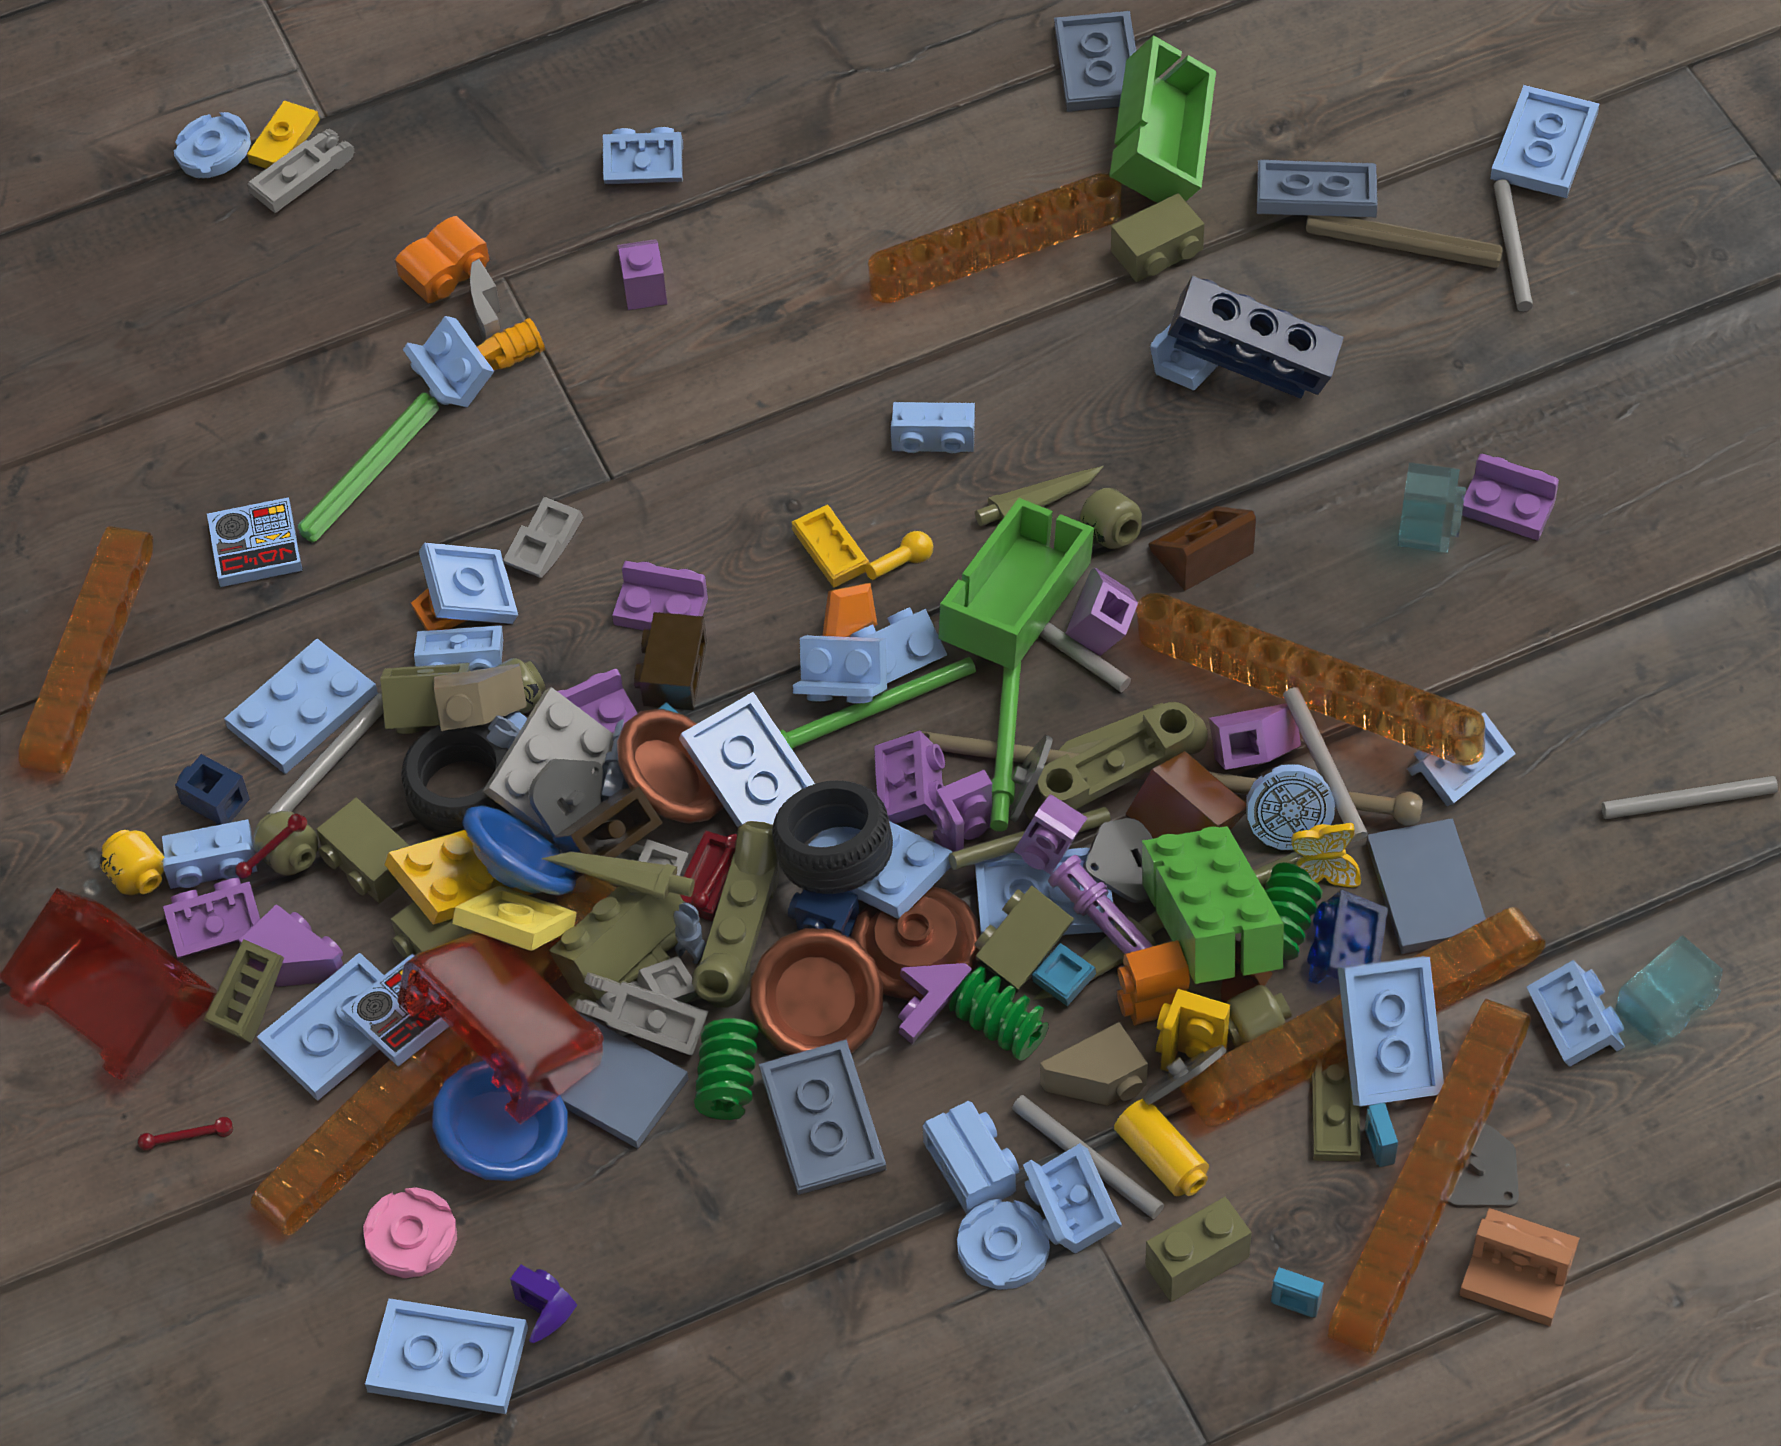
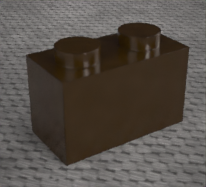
M653 613L651 628H644L642 634L641 651L645 654L644 663H637L634 675V686L641 689L643 706L661 707L663 704L668 703L673 709L694 711L707 644L704 616Z
M637 786L620 789L553 837V840L562 854L577 852L615 858L663 822L641 788Z

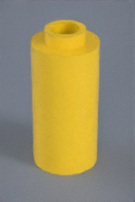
M1140 1099L1130 1105L1119 1116L1114 1125V1130L1174 1196H1181L1183 1194L1192 1196L1206 1184L1208 1180L1206 1173L1209 1169V1164L1153 1103L1147 1105L1144 1099Z

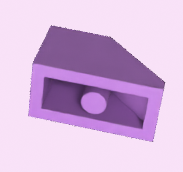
M657 240L617 245L628 310L667 304L664 274Z

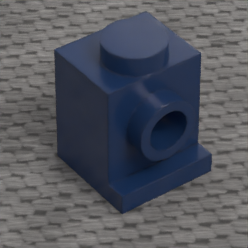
M202 754L191 766L183 769L175 784L181 804L216 822V825L231 823L250 800L242 775Z
M803 889L802 893L796 892L793 895L788 908V917L796 920L797 930L805 928L832 929L848 937L851 936L857 915L859 914L858 895L848 891L836 894H823Z

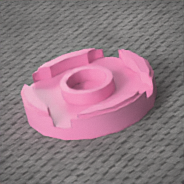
M417 1187L406 1188L405 1192L395 1195L392 1192L382 1197L369 1211L363 1226L365 1247L373 1263L385 1273L401 1278L420 1277L438 1269L451 1256L457 1241L456 1220L448 1203L433 1191Z

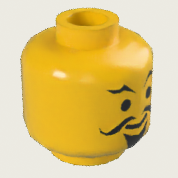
M121 830L109 837L103 844L100 867L122 894H147L155 890L162 881L161 876L164 872L162 860L165 857L146 833L136 830Z

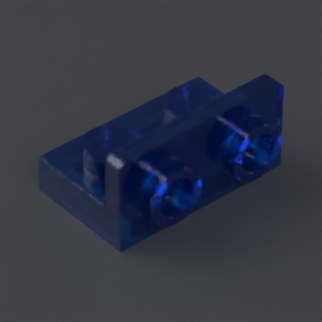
M1343 889L1339 890L1327 901L1321 902L1313 917V925L1316 926L1314 943L1311 945L1307 956V962L1310 964L1308 981L1319 984L1328 976L1339 979L1338 968L1380 962L1388 908Z

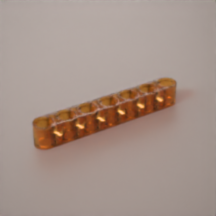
M1098 173L874 253L868 262L870 294L875 300L882 303L895 302L1111 225L1121 216L1122 184L1109 177L1110 173Z
M112 526L106 528L23 734L19 747V763L22 768L57 774H66L69 771L151 561L153 536L150 532Z

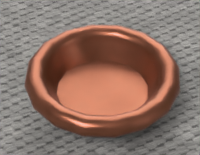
M665 709L640 711L624 723L617 740L618 763L630 788L639 786L654 810L665 818L683 823H694L711 819L724 806L679 740L682 732L697 723L683 714Z
M932 886L899 919L867 904L857 915L850 938L856 940L874 959L883 982V994L911 1001L915 996L919 1000H922L924 996L900 976L901 968L965 963L972 969V974L978 963L975 957L980 951L974 944L981 936L979 921L966 902L946 889Z
M805 928L781 937L761 956L751 978L750 1008L759 1031L782 1053L793 1055L842 1040H847L850 1052L853 1053L873 1034L883 1011V982L874 959L856 940L832 929Z

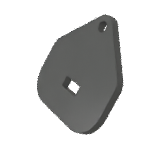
M1048 735L1042 737L1026 756L1021 767L1017 766L1014 771L1012 781L1015 783V797L1013 804L1009 806L1008 817L1013 822H1016L1043 771L1053 738Z
M552 759L533 779L529 789L530 804L552 837L558 835L601 804L603 768L599 762ZM559 799L567 810L565 814L556 803Z
M1125 818L1105 822L1097 830L1083 868L1096 882H1103L1109 890L1132 903L1149 901L1150 898L1142 885V840L1153 838L1145 826L1135 819ZM1132 852L1136 853L1137 858L1141 864V867L1137 866V863L1133 857Z
M1222 1044L1193 1056L1184 1062L1181 1058L1176 1059L1167 1066L1169 1072L1148 1089L1144 1101L1147 1105L1157 1101L1200 1074L1223 1056L1227 1050Z
M1481 1122L1466 1124L1430 1156L1425 1163L1424 1178L1426 1183L1440 1197L1454 1207H1513L1518 1202L1516 1149L1509 1140L1488 1124ZM1469 1153L1474 1156L1470 1158L1469 1164L1464 1169L1457 1165ZM1510 1194L1512 1199L1507 1200L1504 1198V1195Z

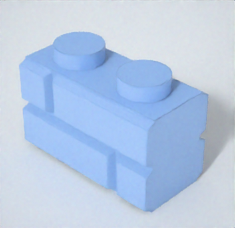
M967 1101L950 1109L946 1114L942 1113L925 1121L924 1125H922L923 1142L966 1214L974 1207L988 1200H1003L1014 1194L1016 1191V1174L1019 1173V1167L1012 1152L1008 1148L1001 1150L994 1138L997 1137V1131L987 1112L979 1114L973 1103Z

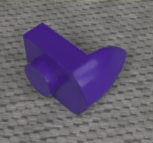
M520 1264L510 1278L515 1299L540 1313L529 1339L531 1343L540 1341L558 1330L577 1307L573 1298L560 1287L558 1281L544 1270L537 1269L534 1272Z

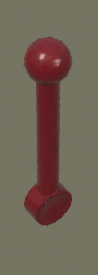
M299 814L291 815L286 828L247 862H240L236 865V875L241 879L248 878L252 874V868L294 831H304L307 826V819Z
M731 834L726 837L724 853L701 892L696 893L692 897V904L696 909L701 910L708 906L710 892L733 853H735L737 834Z
M220 1117L212 1125L155 1136L150 1133H143L138 1137L137 1144L142 1150L148 1151L156 1144L213 1133L221 1137H227L233 1132V1124L228 1117Z

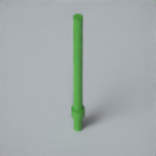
M970 657L964 658L875 695L871 702L856 703L789 732H785L783 729L780 732L793 750L797 746L976 672L975 665Z
M1021 661L1015 670L1005 666L1003 669L994 779L991 780L992 809L990 827L995 831L1007 829L1009 806L1013 804L1015 797L1012 768Z

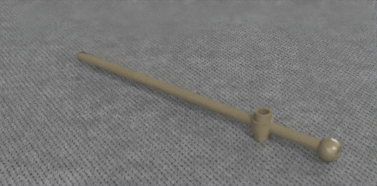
M911 730L907 735L917 732V730ZM921 731L933 744H938L944 752L996 759L997 742ZM1014 744L1013 761L1023 763L1034 747ZM1050 749L1045 765L1065 754L1073 758L1079 755V753ZM1151 771L1135 779L1146 780ZM1210 772L1233 793L1248 795L1253 783L1257 780L1256 778ZM1348 792L1357 810L1393 815V818L1399 824L1405 826H1412L1420 822L1423 799L1416 793L1402 792L1396 798Z

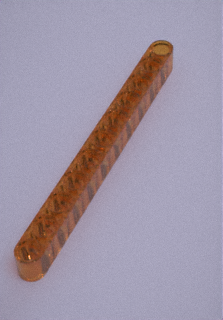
M584 874L576 881L575 888L571 893L561 895L553 904L577 912L574 925L576 926L593 910L597 902L607 898L617 888L607 881ZM562 935L532 951L510 944L458 994L466 1003L469 1012L401 1065L397 1066L389 1060L257 1187L251 1198V1207L284 1235H291L297 1232L438 1095L444 1081L463 1066L473 1062L562 975L549 952L561 940Z

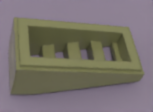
M243 939L204 1021L220 1030L252 1043L261 1024L284 957ZM253 958L266 964L264 971L261 972L247 966L249 959ZM244 975L258 981L255 989L241 983ZM237 992L250 997L247 1005L235 1000ZM231 1009L242 1014L239 1022L229 1018Z

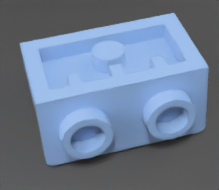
M657 127L651 129V133H636L633 129L621 128L613 130L612 134H603L604 183L683 182V139L681 132H674V129L669 127Z
M444 316L423 346L407 343L403 348V351L411 361V368L429 386L431 396L444 405L454 404L468 407L494 373L490 364L456 318Z
M893 402L891 421L892 451H905L908 453L919 451L974 452L975 403Z
M502 625L417 631L414 653L415 666L470 663V671L496 667L502 664L504 641Z
M811 635L800 638L801 681L793 684V694H807V700L828 701L832 700L833 696H847V702L867 703L873 701V696L887 689L886 638Z
M1485 712L1472 719H1469L1464 714L1445 728L1449 736L1440 743L1434 738L1414 753L1418 760L1407 768L1412 776L1421 772L1446 806L1454 804L1516 754Z
M248 819L162 836L165 857L162 860L163 869L171 889L177 887L191 888L203 882L223 878H239L235 873L236 865L240 862H247L255 855ZM257 866L252 868V873L257 872Z
M1572 960L1526 986L1564 1062L1568 1066L1578 1063L1608 1045H1611L1616 1051L1625 1047L1618 1034L1624 1031L1623 1024L1611 1006L1605 1009L1599 997L1605 993V990L1592 969L1585 972Z

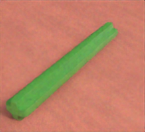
M421 393L298 524L299 534L310 542H316L439 410L438 401L427 393Z

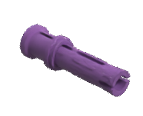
M1078 855L1068 858L1051 874L1048 883L1052 887L1058 886L1075 904L1073 910L1082 916L1088 915L1124 954L1153 947L1135 925L1107 897V886L1103 882L1097 883L1080 865L1081 859ZM1072 878H1074L1084 888L1083 891H1080L1076 887V885L1071 881ZM1100 905L1105 912L1101 913L1096 907ZM1112 920L1115 921L1118 924V926L1134 941V943L1137 945L1136 947H1133L1121 935V933L1110 923Z

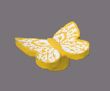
M1321 824L1313 826L1309 830L1298 831L1292 834L1291 844L1293 849L1298 854L1303 855L1302 858L1298 859L1296 865L1307 871L1311 879L1316 883L1325 877L1333 885L1352 888L1360 886V869L1356 861L1346 854L1345 850L1355 834L1354 824Z

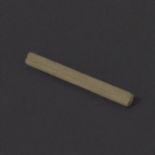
M1308 215L1306 231L1310 234L1490 268L1499 267L1503 252L1502 246L1498 244L1354 217Z

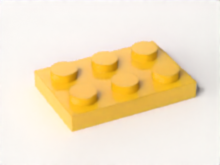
M465 830L388 853L384 864L433 925L453 919L456 906L497 886H502L525 895L534 894L516 887H508L496 880L476 856L473 843Z

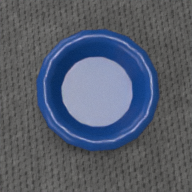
M477 806L466 810L463 818V827L473 843L476 856L496 880L508 887H516L534 894L544 892L559 896L571 893L574 890L576 874L573 870L541 859L562 853L539 832L521 820L498 809Z
M486 1059L463 1066L444 1081L433 1102L432 1129L442 1152L461 1170L485 1180L515 1181L539 1173L557 1158L567 1137L568 1111L558 1088L540 1071L515 1060Z

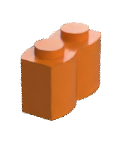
M453 216L438 224L425 238H421L403 249L395 258L399 277L429 304L440 298L448 297L459 282L469 279L473 261L480 259L483 266L486 267L490 259L486 242L461 219Z
M1178 940L1124 954V966L1117 969L1122 988L1117 990L1118 1003L1123 1016L1130 1015L1134 1026L1158 1020L1163 1004L1171 1005L1177 989L1187 991L1190 985L1188 965Z

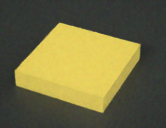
M497 886L456 906L452 924L532 951L574 927L577 912L502 886Z

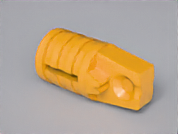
M527 318L524 322L517 323L511 328H506L500 333L493 334L484 343L477 346L494 371L506 367L509 368L517 362L524 361L527 357L530 358L536 353L545 351L543 340L531 318Z

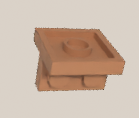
M1489 1208L1486 1218H1482L1477 1231L1472 1258L1459 1296L1551 1327L1580 1238Z

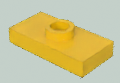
M283 101L247 153L249 163L267 169L307 140L320 121L318 111Z
M828 504L792 521V531L833 588L865 573V566L869 564V560Z

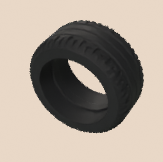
M438 725L436 728L429 729V732H424L423 736H419L413 742V745L409 747L406 757H404L401 771L402 785L407 804L416 820L428 830H432L433 833L443 836L465 830L463 818L466 810L471 807L487 806L507 814L509 813V811L482 792L485 786L474 794L460 798L439 796L426 788L429 780L438 770L459 761L479 762L495 771L508 749L496 746L486 738L490 733L488 726L477 725L441 731V727Z
M834 780L805 787L793 794L782 804L773 822L772 836L783 873L794 885L810 892L836 894L861 887L883 871L892 854L893 836L884 803L871 789L855 782ZM852 827L861 830L855 837L839 845L814 847L805 844L812 836L830 828Z

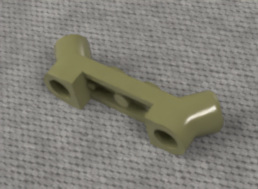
M1168 702L1144 713L1143 722L1073 758L1065 754L1044 766L1038 782L1024 806L1027 817L1032 820L1050 794L1076 810L1151 771L1153 768L1184 751L1189 755L1199 753L1205 747L1208 739V730L1205 723L1186 705L1179 702Z
M746 821L738 827L735 853L703 957L692 976V985L695 993L716 1007L727 1008L733 1006L743 998L751 975L750 962L769 899L774 898L779 882L778 857L772 836L773 824Z

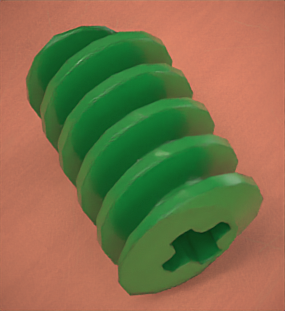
M1282 862L1272 867L1271 877L1266 882L1265 892L1284 923L1283 960H1294L1299 956L1300 948L1298 945L1305 941L1304 931L1310 928V916L1316 913L1317 904L1315 902L1322 898L1323 890L1303 868L1295 864Z
M981 966L959 985L950 1000L949 1009L950 1011H955L956 1016L961 1020H969L970 1026L975 1030H984L985 1037L991 1041L998 1040V1044L1002 1049L1006 1051L1012 1050L1013 1056L1022 1061L1028 1058L1046 1037L1049 1023L1041 1022L1044 1008L1038 1005L1029 1013L1026 1012L1030 1004V998L1024 995L1013 1003L1016 988L1010 985L999 993L1002 979L996 975L985 983L988 969Z
M725 1018L713 1020L704 1026L701 1031L702 1045L699 1048L700 1061L697 1066L699 1075L696 1080L697 1093L694 1096L695 1108L699 1113L719 1120L740 1119L745 1114V1109L742 1106L749 1104L753 1099L752 1091L748 1088H751L754 1084V1075L750 1072L756 1066L755 1059L752 1056L757 1052V1044L753 1040L759 1034L758 1027L753 1023L741 1019Z

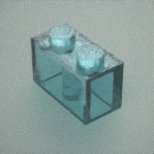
M1409 462L1398 546L1448 553L1450 536L1459 537L1466 487L1458 486L1460 469Z
M1682 935L1620 988L1615 1011L1656 1046L1667 1035L1672 1038L1677 1036L1688 1024L1689 1016L1698 1008L1704 1011L1717 1000L1721 993L1718 987L1723 969Z

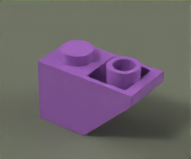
M1094 567L1090 570L1065 634L1101 656L1126 636L1138 602L1127 587Z
M1287 703L1209 718L1215 760L1225 770L1269 762L1301 746L1299 728Z
M1050 794L1034 815L1014 851L1021 855L1023 860L1032 868L1044 870L1051 875L1081 830L1087 817Z
M277 904L239 939L240 945L243 939L284 957L275 982L277 987L323 983L343 966L341 959L343 952L331 938L324 936L321 939L312 932L310 925L301 915L296 912L289 914ZM253 958L249 959L248 964L261 972L264 971L266 964Z

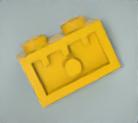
M1177 989L1172 1004H1163L1157 1022V1029L1161 1031L1156 1044V1052L1162 1053L1161 1070L1169 1072L1167 1066L1175 1061L1178 1051L1186 1053L1191 1058L1222 1044L1227 1050L1230 1005ZM1225 1054L1216 1060L1215 1063L1222 1064Z

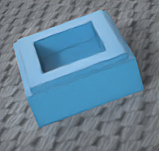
M1060 943L1033 972L1032 979L1034 983L1068 1006L1096 975V970L1094 966Z
M1385 1102L1370 1105L1369 1109H1367L1365 1132L1376 1165L1383 1167L1395 1164L1398 1140Z
M1278 1267L1273 1280L1271 1302L1295 1312L1316 1317L1321 1305L1324 1283Z

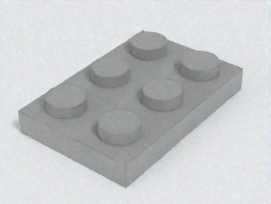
M550 687L540 697L482 792L553 843V837L530 804L529 789L533 779L552 759L596 761L603 766L606 753L612 751L614 743L612 739L613 733ZM559 799L556 803L565 814L567 810Z

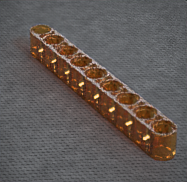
M1150 593L1138 601L1136 614L1139 639L1143 645L1150 649L1283 699L1285 691L1298 687L1309 709L1458 765H1473L1484 757L1485 721L1482 714L1473 708L1165 594Z
M1510 907L1414 957H1430L1437 1012L1528 965L1542 953L1546 942L1519 908ZM1341 994L1224 1054L1200 1074L1182 1084L1180 1087L1181 1092L1204 1124L1209 1127L1223 1124L1311 1078L1313 1073H1315L1318 1063L1315 1056L1322 1063V1071L1333 1064H1338L1347 1059Z
M1485 999L1335 1308L1328 1329V1338L1371 1355H1375L1523 1045L1530 1025L1531 1015L1529 1013L1489 999Z

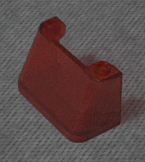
M56 888L0 973V980L11 987L8 994L13 999L27 1007H32L34 1003L49 1007L102 1049L100 1056L105 1060L102 1067L108 1073L123 1081L127 1077L138 1078L210 1008L217 993V990L110 908L91 898Z
M472 932L422 951L404 964L397 1002L412 1017L424 1008V1015L429 1020L439 1015L493 1068L492 1083L497 1088L505 1084L511 1096V1101L506 1104L505 1110L520 1125L600 1065L603 1056L602 1043L604 1042L600 1029L593 1022L586 1021L511 948L510 943L478 932Z

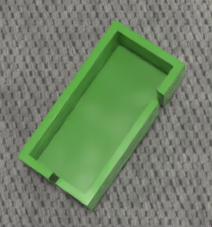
M1153 35L1126 60L1114 142L1117 147L1113 150L1109 177L1157 203L1177 193L1187 201L1202 188L1216 71L1188 55L1162 79L1158 78L1181 58L1182 51Z
M1018 498L963 572L962 581L958 579L940 603L938 639L1015 670L1091 563L1094 527L1060 514L1056 519L1053 549L1049 547L1053 511Z
M1228 826L1220 828L1207 827L1201 831L1178 835L1165 834L1158 838L1142 840V885L1153 906H1156V911L1171 940L1179 941L1189 973L1195 984L1235 977V934L1241 933V972L1243 975L1283 969L1284 923Z

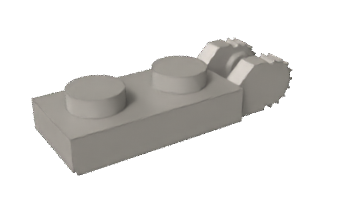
M330 128L326 129L311 140H305L250 180L248 183L249 192L276 213L334 169H340L345 163H348L355 153L354 146L346 141L337 143L339 141L338 134Z
M587 972L584 981L593 989L615 994L617 997L612 1011L587 999H578L575 1010L606 1021L607 1026L688 1055H693L708 1011L624 981L620 984L611 979Z

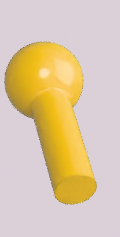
M910 532L904 536L899 548L867 564L865 572L870 579L874 580L908 561L912 563L924 562L933 553V542L924 532Z

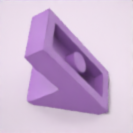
M965 963L901 968L900 976L921 993L924 998L920 1001L915 996L901 1011L898 1018L903 1023L899 1027V1034L913 1045L951 1000L962 981L971 974L972 969Z

